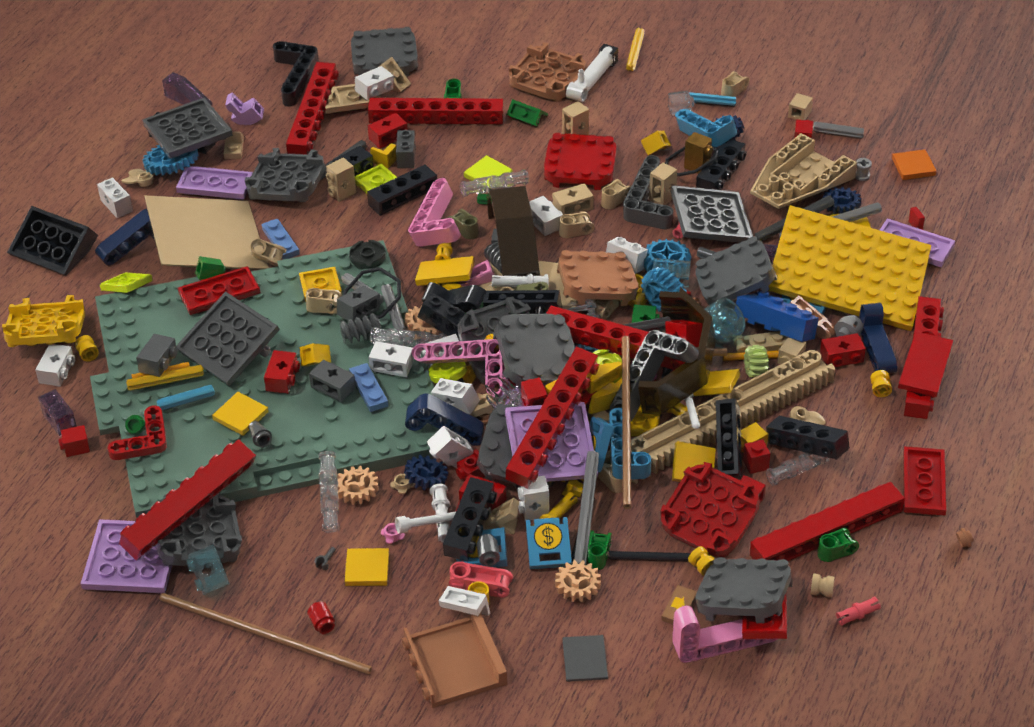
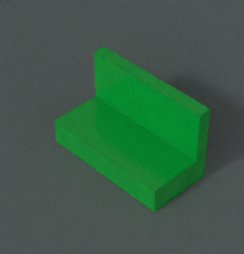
M512 99L506 115L538 126L541 116H547L548 113Z

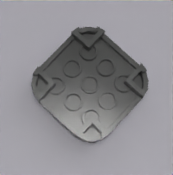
M410 27L373 29L369 31H355L353 33L351 51L355 75H361L378 68L390 57H393L405 76H409V72L418 69L416 39Z
M272 148L273 152L265 155L260 153L257 157L259 163L251 177L245 178L249 198L251 200L261 199L268 201H308L309 196L314 192L325 172L323 156L311 149L308 155L281 154L279 148Z
M755 236L696 262L695 274L702 295L710 309L712 307H720L721 310L728 309L727 302L759 288L765 293L770 290L768 286L773 280H777V275L764 244Z
M507 297L504 301L476 310L471 309L466 312L457 325L460 341L484 340L487 335L493 334L502 316L530 314L531 308L527 303L524 304L520 300L514 299V297ZM481 346L476 348V355L481 352ZM485 360L469 361L477 378L481 383L485 384ZM496 365L494 367V373L500 370L499 366Z
M511 314L502 316L493 332V339L498 341L505 366L503 375L505 379L509 378L512 382L518 384L520 389L521 382L528 379L540 377L543 385L557 380L575 349L570 330L565 323V318L559 314Z
M499 404L489 416L477 458V465L486 479L492 481L495 478L513 483L505 479L506 467L512 459L505 409L518 406ZM555 481L547 482L548 488L552 487Z
M219 492L165 538L158 540L156 548L162 563L166 566H185L235 562L240 553L242 535L239 532L234 499L229 500L221 496V492Z
M719 557L714 559V564L706 571L696 593L698 613L705 615L708 621H714L718 614L755 616L756 623H765L764 618L774 614L780 616L783 612L782 602L788 587L793 586L791 568L785 559L776 561L744 558L725 559Z

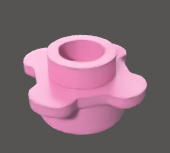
M390 523L381 530V535L385 536L386 543L393 544L405 538V533H397L395 523Z

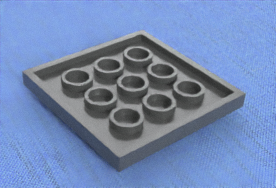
M205 97L142 119L144 127L170 159L233 136L232 129Z
M672 185L670 192L683 237L741 243L753 236L739 192Z
M225 291L176 347L178 352L197 365H201L204 370L227 386H230L280 329L276 324Z

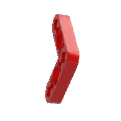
M149 406L144 411L147 435L109 443L107 450L112 460L158 454L166 450L167 441L162 409L159 406ZM155 414L156 419L152 420V415ZM154 427L160 428V430L158 431H151V429ZM155 439H159V444L155 443ZM135 445H142L140 449H133Z

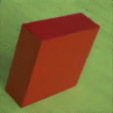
M917 207L910 208L908 222L912 227L923 230L925 216Z

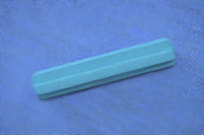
M691 92L687 94V101L735 106L737 100L736 97Z
M207 385L157 400V406L162 410L211 397L215 395L212 385Z

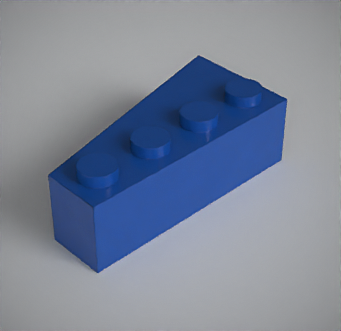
M759 290L757 293L737 296L733 316L736 319L747 318L748 323L753 325L756 323L764 324V329L770 331L781 330V335L801 342L815 339L819 319L812 315L810 311L797 308V305L786 303L782 298L769 295V292L763 293L762 290Z

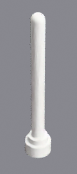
M691 394L684 400L692 428L697 430L700 428V423L693 402L694 395Z
M456 512L414 519L406 518L405 516L396 517V531L398 534L406 533L408 530H411V527L452 521Z

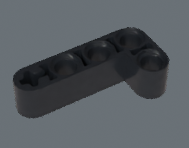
M429 282L422 297V302L433 292L460 310L468 312L471 309H480L486 295V290L477 285L447 290L436 283Z

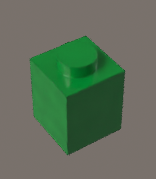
M199 256L195 274L199 280H204L223 274L226 269L220 259Z

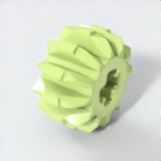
M752 345L745 349L743 362L746 374L749 377L755 378L768 371L769 360L764 346Z

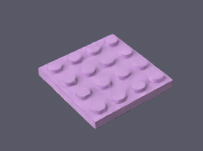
M580 402L579 405L575 404L572 418L566 420L563 434L557 436L555 448L553 451L549 450L546 464L544 467L540 466L538 470V476L545 475L547 482L584 479L588 451H594L585 402ZM542 405L508 407L505 409L512 457Z
M99 519L82 577L81 587L88 590L165 593L172 566H166L162 563V559L157 553L156 545L137 561L119 545L121 531L127 525L132 526L135 521Z

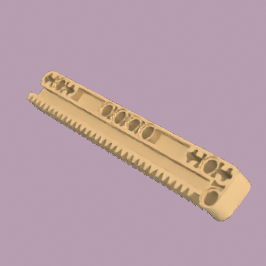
M806 351L733 388L731 393L721 394L695 407L700 423L699 429L695 430L692 428L687 411L631 439V452L648 453L651 456V472L656 474L658 468L664 470V465L670 467L671 462H674V450L677 441L704 445L706 447H709V442L716 443V400L736 398L740 407V424L746 428L747 423H754V419L759 421L760 416L765 418L766 413L771 415L772 410L778 411L779 407L785 408V404L791 405V400L796 402L797 397L802 399L803 394L808 396L809 391L814 393L816 388L821 389L822 385L827 386L828 382L833 383L834 365H826L821 360L822 357L818 351ZM611 450L606 453L602 471L598 473V477L612 492L621 493L623 492V480L615 478L612 474ZM631 479L632 482L638 483V479Z

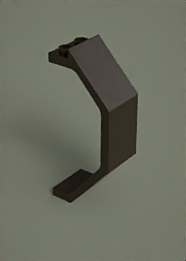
M526 186L489 190L486 196L488 219L494 217L496 222L502 276H527L529 274L540 276L533 215Z
M681 287L679 292L660 291L661 313L663 317H670L671 321L682 319L703 323L698 347L699 354L694 362H685L659 381H639L638 389L642 413L663 414L708 383L716 344L713 317Z

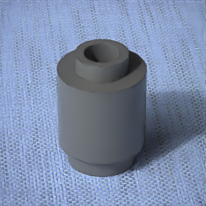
M491 534L480 536L477 542L479 561L483 565L492 566L500 560L497 540Z

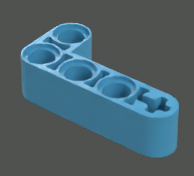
M688 109L679 110L675 114L680 131L689 136L696 132L712 139L713 147L722 145L737 134L732 116H723L717 121L712 122Z
M614 408L609 414V424L614 426L613 436L610 438L612 474L615 478L623 480L622 408ZM631 452V479H645L649 477L651 473V456L646 452Z

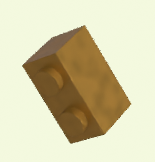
M696 132L690 135L685 141V169L690 171L696 170L710 160L713 151L711 138Z

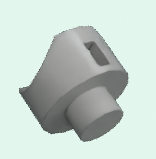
M855 315L842 317L834 327L836 336L858 333L860 336L863 330L862 321Z

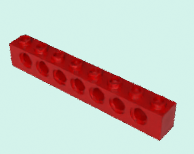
M316 62L286 142L287 154L308 155L311 149H313V142L317 139V131H320L321 120H324V111L328 104L329 95H331L332 87H335V81L339 78L336 63Z
M369 98L368 118L369 123H374L397 113L407 124H503L504 108L503 99Z
M918 296L913 337L915 331L941 337V333H938L942 329L943 322L939 318H943L944 307H941V299ZM907 390L904 416L928 419V413L933 412L934 400L930 399L934 397Z
M550 306L546 314H559L565 318V323L570 330L574 343L600 350H609L610 353L622 356V337L628 336L630 340V358L632 359L635 358L645 336L649 333L648 331L555 306ZM665 356L660 366L675 370L685 362Z
M576 346L506 467V480L527 489L531 482L535 483L539 475L538 470L540 466L544 467L546 464L549 450L553 451L555 448L557 436L563 434L566 420L572 418L575 404L579 405L583 396V390L588 389L592 374L596 375L599 369V364H597L598 355Z

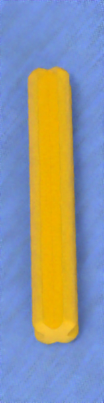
M637 28L626 64L628 71L635 70L645 30L643 28Z
M201 365L166 371L160 377L147 375L127 379L126 383L128 390L131 391L200 377L204 375V371Z

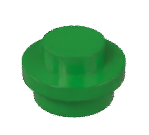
M139 415L128 417L125 422L126 430L133 435L142 433L145 429V420Z

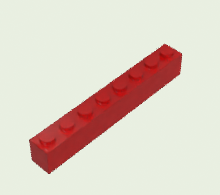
M239 439L233 444L229 443L220 455L215 454L209 460V464L205 467L203 465L200 466L194 473V476L185 478L178 489H172L163 501H157L147 514L142 513L132 526L127 525L120 533L119 545L137 561L158 543V540L165 538L253 465L256 454Z
M891 481L878 485L872 490L862 492L858 496L846 499L837 505L827 507L823 511L811 514L797 522H792L788 526L776 529L762 537L755 538L751 541L749 555L753 560L766 559L778 561L785 559L790 561L817 549L821 536L838 531L841 528H847L850 534L902 512L905 497Z

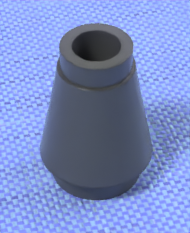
M258 421L251 422L249 430L253 443L261 448L267 447L272 440L271 432Z

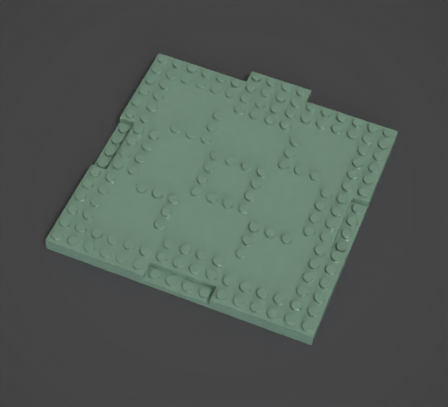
M384 240L378 241L384 245L386 257L382 264L374 268L381 267L396 277ZM351 247L277 261V267L251 271L261 293L239 301L276 324L280 330L267 344L271 348V353L267 357L258 354L230 386H227L203 369L204 375L200 377L131 391L127 388L126 380L132 379L131 374L140 373L136 357L153 334L175 338L177 345L208 311L189 315L178 293V287L201 281L197 276L140 287L128 293L116 292L95 297L109 370L108 373L90 376L100 435L120 432L121 440L147 435L146 425L144 431L137 435L130 434L126 430L125 422L128 417L139 415L145 420V409L149 406H157V400L207 385H212L215 392L214 396L162 410L167 441L165 451L158 454L125 459L136 519L142 513L147 514L157 501L164 498L165 494H168L172 489H178L185 478L194 476V473L200 466L203 465L205 467L215 454L220 455L229 443L233 444L238 439L256 454L253 465L220 493L221 496L229 500L234 499V502L335 481V479H338V473L344 474L343 469L349 471L353 466L355 469L362 466V470L368 467L370 472H377L404 466L413 456L417 459L419 455L423 457L429 455L430 459L434 458L429 451L431 448L427 441L440 429L429 423L418 431H411L405 426L408 406L421 394H431L434 388L426 364L414 359L407 377L372 371L388 400V407L372 412L369 411L357 387L342 402L311 388L309 373L318 364L307 367L301 366L299 347L312 343L329 345L331 363L346 371H349V368L365 363L369 365V355L376 341L412 348L418 344L415 335H411L412 331L406 330L407 326H405L404 333L397 334L395 332L389 312L379 319L382 336L375 332V338H372L369 333L367 340L361 335L359 342L353 337V343L346 339L344 344L340 323L345 321L347 324V320L338 316L337 313H311L307 311L299 273L335 267L343 296L347 285L342 282L341 277L345 273H349L356 278L361 271L368 270L356 267L351 263L349 258ZM381 271L363 274L359 279L382 296L381 287L390 284L395 299L398 296L397 282ZM401 292V298L397 305L403 322H405L404 318L405 314L408 313V309ZM385 300L381 303L380 310L372 314L375 316L381 315L387 309ZM273 350L295 352L297 361H300V369L295 374V384L291 386L289 394L269 392L265 389L264 375ZM178 352L169 366L189 362L190 367L197 364ZM240 392L268 407L269 412L259 423L271 432V443L263 448L256 446L253 443L250 430L242 436L214 421L212 415L234 394ZM155 414L152 415V420L156 419ZM159 427L151 429L153 432L160 430ZM155 439L156 444H159V439ZM135 445L133 449H140L142 445Z

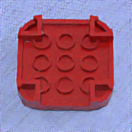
M554 133L547 146L544 162V179L553 183V187L556 188L560 187V183H585V185H594V190H601V186L613 182L616 159V143L612 136Z
M704 462V464L695 465L691 468L688 466L684 471V477L666 505H662L660 510L662 526L670 536L694 548L702 546L709 552V555L725 558L737 547L756 516L760 506L759 496L751 482L747 481L745 483L713 468L711 463Z

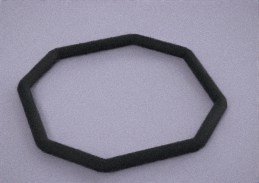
M685 146L667 157L665 164L668 165L669 160L683 152ZM713 147V150L715 151L713 158L705 164H703L702 166H700L699 168H697L696 170L682 173L677 172V176H685L699 172L700 170H702L703 168H705L706 166H708L716 160L718 149L716 147Z
M381 267L363 270L347 286L343 295L347 294L361 276L367 273L381 271L397 282L398 296L381 315L376 316V318L381 319L400 300L401 281Z

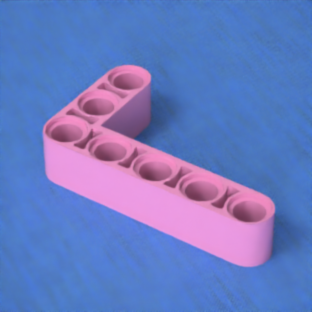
M440 178L433 182L408 229L416 246L451 243L461 237V233L452 218L441 219L453 196V192L445 178Z
M496 339L417 344L412 349L413 358L424 364L485 360V386L487 393L497 398H502L508 393V378L505 379L503 375L505 366L501 352L499 350L498 353L494 354V348L498 345ZM481 346V352L476 355V348ZM462 347V354L457 356L458 349ZM444 348L443 356L439 357V351ZM426 350V355L421 358V352ZM499 364L500 370L494 373V367ZM500 384L499 391L495 393V385Z
M691 606L680 607L674 613L673 645L680 661L684 663L777 640L742 639V619L700 629L699 622Z

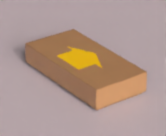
M677 585L662 614L661 621L674 624L675 611L683 606L692 607L696 600L697 591Z

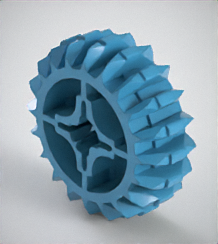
M667 238L663 241L659 239L658 242L652 241V244H647L646 249H648L647 257L644 259V270L647 272L656 267H664L665 270L669 269L671 273H675V276L681 278L682 274H686L687 270H689L691 254L689 249L686 248V244L681 245L680 241L675 242L674 239L669 241Z
M656 267L648 271L641 280L642 293L645 294V299L652 306H656L658 312L661 311L660 291L679 292L680 287L685 292L687 290L683 288L684 284L679 281L680 278H677L675 273H671L669 269L665 270L664 267Z

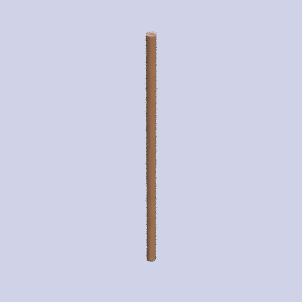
M623 336V508L630 509V340L628 336Z
M165 593L160 595V601L368 675L372 671V666L180 598Z

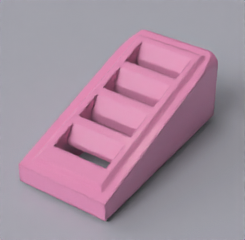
M486 260L473 267L472 278L469 281H459L458 284L465 287L492 282V275H495L493 267Z

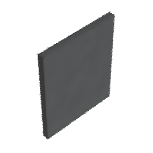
M603 635L562 637L566 682L608 679Z

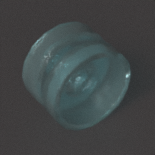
M720 298L704 308L713 317L716 347L723 346L744 332L745 318L738 305L732 300Z

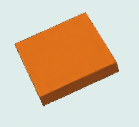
M926 149L892 154V160L902 180L936 176L937 171Z

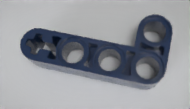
M144 209L96 247V255L106 265L116 263L148 236L155 240L148 210Z
M880 302L862 304L859 319L863 323L861 337L874 371L884 370L889 374L896 373L897 361L882 325L884 317L883 306Z
M421 394L407 408L405 426L411 431H418L429 423L438 429H441L443 426L447 427L468 440L472 446H478L482 443L484 436V423L431 394Z

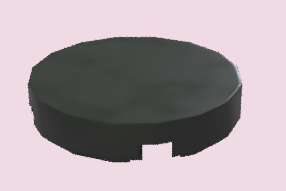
M364 240L353 244L349 251L351 263L356 267L365 269L379 266L386 257L384 245L375 240H368V242H364Z

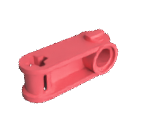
M455 562L450 567L449 585L451 587L468 590L471 583L481 581L488 585L489 596L504 598L509 595L510 590L508 587L509 583L513 580V574L508 570L465 562Z

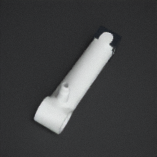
M603 44L599 48V55L585 71L583 69L578 70V79L575 83L571 82L568 85L566 97L584 102L588 91L610 66L614 67L618 62V48Z

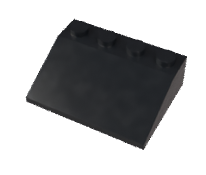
M31 206L7 253L66 276L88 254L98 235L88 226Z

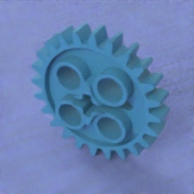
M157 145V148H152V151H148L142 160L147 172H150V174L155 173L156 175L162 173L164 175L165 173L171 174L174 171L177 173L179 169L184 170V167H190V164H194V160H197L199 155L196 149L170 159L163 149Z

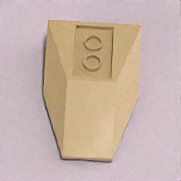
M801 133L768 159L750 194L779 209L855 179L857 162L844 155L834 162L814 152L815 140Z

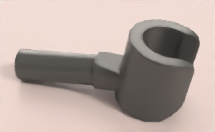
M331 547L326 555L317 556L315 558L316 567L323 563L322 569L327 570L329 567L328 560L336 549Z

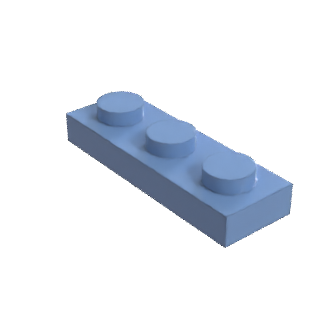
M278 218L261 224L262 230L270 242L286 249V253L282 255L283 260L300 255L298 247Z
M368 363L349 368V371L355 376V385L369 411L372 412L388 407V400Z

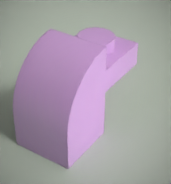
M233 92L227 95L225 106L228 111L232 112L231 120L239 125H252L263 118L264 108L254 97L242 103Z

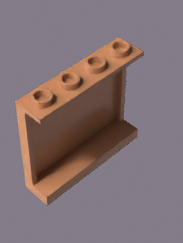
M481 613L479 616L470 614V617L411 635L407 627L404 628V637L401 638L403 648L410 653L408 654L411 667L415 666L418 684L422 683L424 687L422 688L425 701L429 700L432 708L507 685V671Z

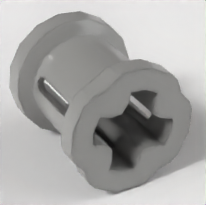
M867 158L858 159L856 161L857 171L855 178L859 181H867L870 179L869 169L872 162Z

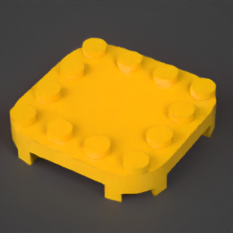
M67 295L65 302L31 304L30 298H24L21 304L9 305L7 322L2 324L4 339L8 347H16L18 345L34 346L42 343L52 345L64 341L65 343H73L81 332L85 318L83 299L75 300L74 295Z

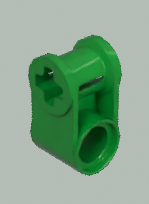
M453 78L446 82L444 98H462L460 80Z
M841 528L838 531L821 536L817 556L824 562H832L838 558L855 553L859 548V543L853 540L847 528Z
M593 530L590 531L587 563H592V569L598 568V570H601L606 566L608 552L611 547L612 533L600 534L595 533Z

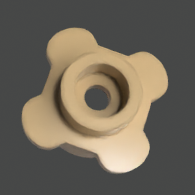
M398 474L394 481L390 483V486L398 490L400 494H405L415 484H409V479H405V474Z

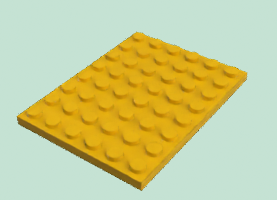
M790 205L772 264L777 280H773L768 286L770 289L768 291L793 298L801 296L807 302L859 316L862 304L880 302L884 311L883 324L911 331L931 245Z

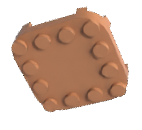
M543 42V46L535 47L530 45L527 47V53L515 66L510 65L509 86L560 102L566 97L568 85L571 82L575 83L578 79V70H586V61L580 53L570 56L559 52L561 62L551 66L545 62L547 53L555 51L549 49V43Z
M569 250L561 252L557 273H560L564 286L563 295L565 298L571 297L578 300V305H585L586 299L619 300L621 306H628L629 301L636 300L638 282L625 253H608L604 251L571 252Z

